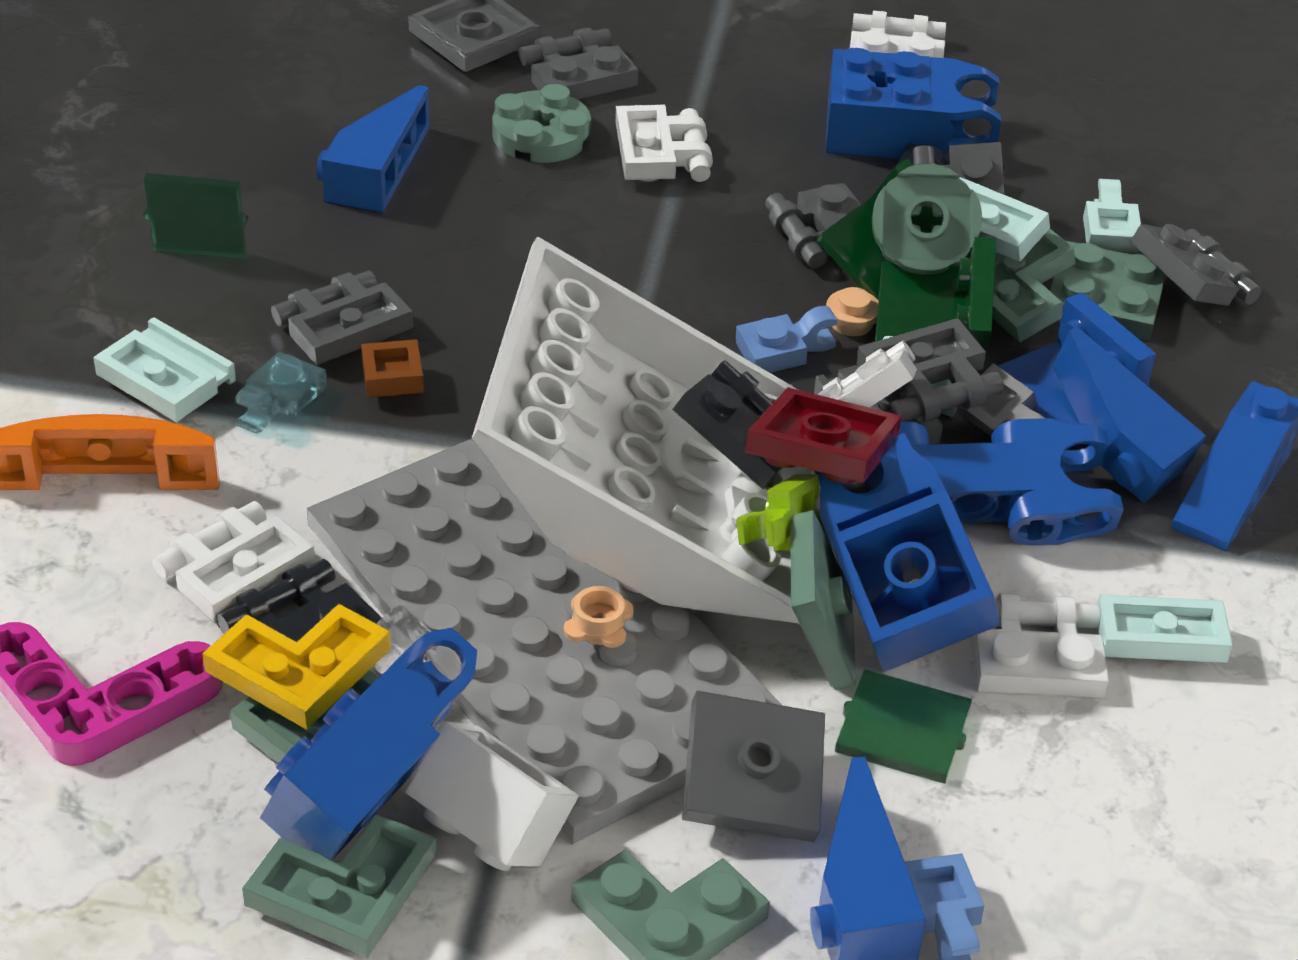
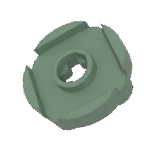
M548 84L542 87L541 90L518 94L507 93L497 97L495 100V111L492 116V136L496 146L512 157H515V150L530 153V162L551 163L563 161L583 150V141L586 138L589 141L591 136V115L582 102L570 97V90L566 86Z
M920 164L901 171L897 177L890 180L877 195L874 204L872 230L875 241L886 261L910 273L933 275L945 272L952 267H957L960 258L967 257L972 249L974 237H978L980 234L982 210L979 198L974 190H970L968 185L959 179L960 175L944 166ZM925 206L932 207L933 216L942 218V225L933 226L931 233L921 232L920 226L912 224L911 216L920 215L922 207Z

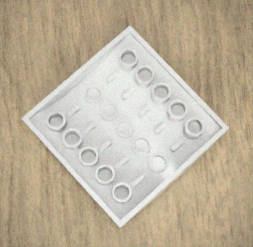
M537 237L529 252L471 439L551 544L565 551L572 559L581 563H587L619 581L626 589L635 593H641L660 605L800 624L791 607V551H774L773 546L767 545V538L756 539L746 545H739L738 535L732 541L731 533L726 530L725 525L732 517H735L736 520L741 515L751 513V509L756 512L765 510L768 500V489L795 474H815L814 470L799 466L785 468L762 489L672 410L685 392L708 374L711 375L724 360L741 374L745 371L750 373L760 382L757 388L773 402L787 387L796 388L540 237ZM731 485L748 491L749 493L745 495L728 518L725 492ZM749 550L753 551L760 559L751 554Z

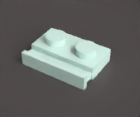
M154 317L148 321L149 328L143 332L135 329L93 357L96 375L175 422H178L218 394L217 387L223 382L232 384L236 381L233 362Z

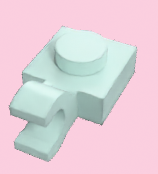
M1099 179V199H1094V202L1086 201L1083 221L1086 243L1117 252L1139 253L1140 250L1130 242L1141 224L1138 204L1122 203L1120 180Z

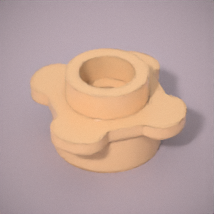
M592 586L583 589L572 598L573 616L572 619L564 623V634L569 640L574 642L585 640L590 644L604 645L608 648H615L624 644L626 641L624 625L627 620L633 617L634 608L628 600L623 599L619 592L606 586Z

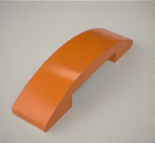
M83 414L30 420L0 428V490H40L43 474H157L159 490H219L220 477L215 438L184 425L139 416Z

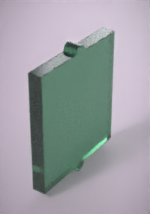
M146 173L144 185L147 206L143 216L149 219L154 251L245 258L247 250L244 227L249 217L242 210L240 181Z
M864 669L853 700L844 703L843 716L845 720L835 744V752L854 758L865 756L868 762L945 784L956 750H962L965 747L966 735L963 733V729L971 708L972 699Z

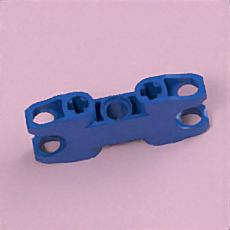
M1052 418L1017 419L997 427L991 435L992 443L930 444L928 431L923 425L916 422L901 421L899 435L905 433L912 448L936 469L961 523L1007 522L1010 538L1021 545L1031 546L1061 545L1078 539L1100 536L1117 529L1124 510L1121 496L1108 489L1082 487L1072 482L1065 475L1090 471L1103 464L1104 454L1109 446L1104 430L1093 425L1070 423ZM894 444L864 482L871 491L861 493L862 495L881 491L895 477L897 461ZM1078 444L1090 445L1081 450H1066ZM1102 512L1092 517L1079 516L1086 513Z

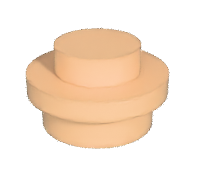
M857 287L845 288L833 293L827 300L826 306L830 307L837 318V325L832 326V328L843 335H864L877 322L878 300L864 289Z

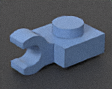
M818 306L809 310L795 324L792 323L787 314L765 318L736 326V344L745 359L769 373L805 365L807 363V352H825L836 347V340L826 327L837 325V318L829 306Z
M963 854L906 861L905 865L926 918L924 933H935L939 960H971L970 954L978 953L980 950L978 937L973 926L981 925L984 904Z

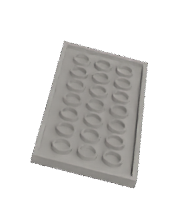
M472 439L307 507L308 526L409 647L428 632L453 628L478 650L475 674L466 689L454 702L473 725L481 727L579 795L561 828V831L572 844L685 786L691 703L697 690L782 705L689 608L660 605L641 593H635L626 589L614 578L587 563H581L572 559L565 551L552 545ZM592 586H606L619 592L623 599L628 600L633 605V617L627 620L624 625V630L626 631V641L619 647L608 648L604 645L590 644L585 640L574 642L565 636L564 623L572 619L573 616L572 598L583 589ZM432 647L423 656V662L431 661L443 675L452 681L461 673L462 665L460 658L455 651L448 647Z

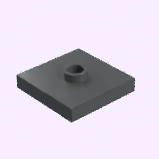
M447 0L408 16L409 31L464 72L518 51L520 47L532 45L535 39L541 38V27L503 0Z
M697 690L691 703L682 820L815 842L820 834L825 713Z

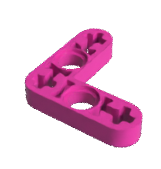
M8 622L0 625V691L49 754L59 763L69 766L93 762L209 702L219 694L223 687V681L205 672L202 653L211 645L200 641H187L175 645L86 690L37 629L22 622ZM10 652H14L19 657L25 655L27 665L20 669L19 662ZM42 685H55L61 688L59 694L47 700H34L28 697V694L33 689ZM142 694L153 699L150 704L139 710H126L118 706L123 699L131 695ZM70 716L71 724L81 735H77L72 730L65 731L63 719Z

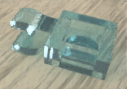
M277 352L246 380V386L235 397L236 403L248 407L246 413L237 420V426L258 434L268 426L273 417L279 412L295 417L326 388V370L282 352Z

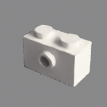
M444 721L439 730L440 736L426 754L405 793L426 807L423 816L431 824L451 834L462 833L476 843L473 852L485 863L503 871H509L511 866L540 867L579 795L481 727Z

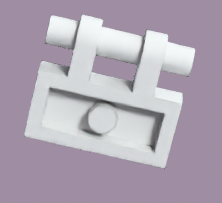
M873 11L872 15L854 13L850 48H863L870 52L894 54L908 51L920 56L944 58L945 22L928 21V16L914 15V19L886 17L887 12Z
M665 105L616 106V128L625 180L650 182L658 179H675L676 167L684 166L690 172L691 178L697 182L705 181L710 177V167L713 163L711 148L705 143L708 136L705 122L698 116L696 110L687 108L678 116H667Z
M903 340L887 351L880 348L866 357V362L856 369V372L844 380L836 377L824 385L823 391L817 395L871 407L914 378L917 370L913 364V361L916 360L915 356Z
M253 501L240 509L229 507L214 517L213 524L194 535L190 532H185L170 540L169 549L154 556L152 564L157 574L163 579L176 573L178 590L215 623L217 622L216 615L235 605L237 596L250 589H256L260 592L282 580L283 572L298 564H303L306 567L314 564L315 552L314 546L276 514L267 519L262 506L258 502Z
M998 594L995 602L1001 625L997 626L996 629H990L975 636L974 656L978 692L1105 698L1109 678L1102 635L1077 634L1076 628L1098 629L1100 622V607L1098 604L1076 603L1075 598L1070 596H1054L1052 602L1020 600L1019 594ZM1020 625L1050 626L1052 632L1021 631Z

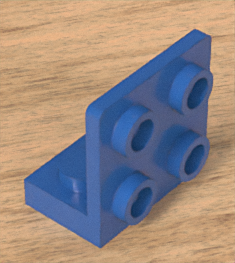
M1083 292L1065 299L1057 342L998 365L999 368L1034 392L1038 404L1032 411L1039 413L1044 418L1080 424L1053 369L1054 362L1071 329L1076 326L1079 327L1147 386L1149 385L1156 356L1155 352Z

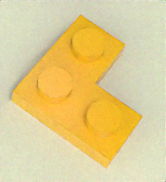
M338 604L298 642L246 614L202 654L205 672L307 730L391 650L390 631Z

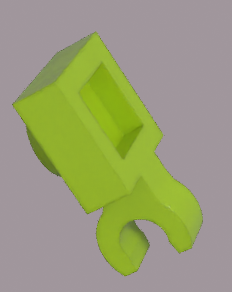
M795 474L767 490L768 500L765 510L747 513L736 519L739 545H746L753 540L767 538V545L773 546L774 551H791L790 521L792 520V515L813 510L824 532L820 519L818 474Z

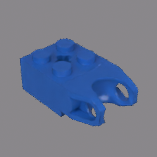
M863 48L833 49L828 92L825 153L901 159L909 143L931 145L940 151L949 153V146L998 142L1001 114L993 110L991 106L995 105L1000 84L999 77L987 68L952 58L920 56L908 51L894 54L870 52ZM972 80L984 81L990 87L989 92L980 98L962 95V88L967 82ZM983 118L989 121L992 126L987 133L974 136L965 132L962 124L966 119Z
M905 433L892 438L896 448V474L890 484L877 493L868 495L852 493L845 489L841 483L827 479L822 472L814 471L815 474H818L820 486V519L883 672L1001 625L994 594L947 490L944 488L936 469L912 448Z
M453 628L431 631L416 640L361 696L352 688L349 689L325 715L323 720L326 723L319 729L311 741L304 736L278 763L276 769L279 771L264 788L271 798L260 819L282 839L321 854L328 860H334L372 819L375 813L377 814L411 777L438 739L440 733L435 730L436 727L445 719L453 702L466 689L475 674L478 650ZM435 646H445L455 651L461 661V673L452 681L443 675L431 661L423 662V656L427 650Z

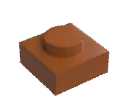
M417 339L361 344L367 397L424 393L423 371Z

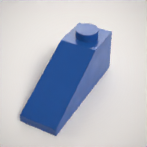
M416 86L338 131L328 150L321 151L317 162L316 173L318 180L323 181L324 202L384 212L430 129L429 91L427 86Z
M1076 326L1071 329L1054 362L1053 369L1080 424L1093 425L1106 432L1109 446L1105 451L1101 467L1112 475L1121 486L1128 489L1141 502L1146 503L1187 470L1206 435L1079 327Z
M1255 381L1250 383L1230 411L1173 519L1172 529L1227 551L1291 454L1298 432L1297 398L1287 395L1277 388L1267 387Z
M865 756L855 757L851 759L823 874L819 906H813L810 909L813 939L819 950L827 948L831 960H918L926 918Z

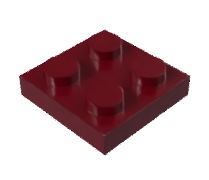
M787 387L748 429L745 453L764 457L767 463L776 467L793 468L799 466L822 472L827 479L834 482L853 483L857 481L864 483L894 444L892 438L899 435L902 416Z

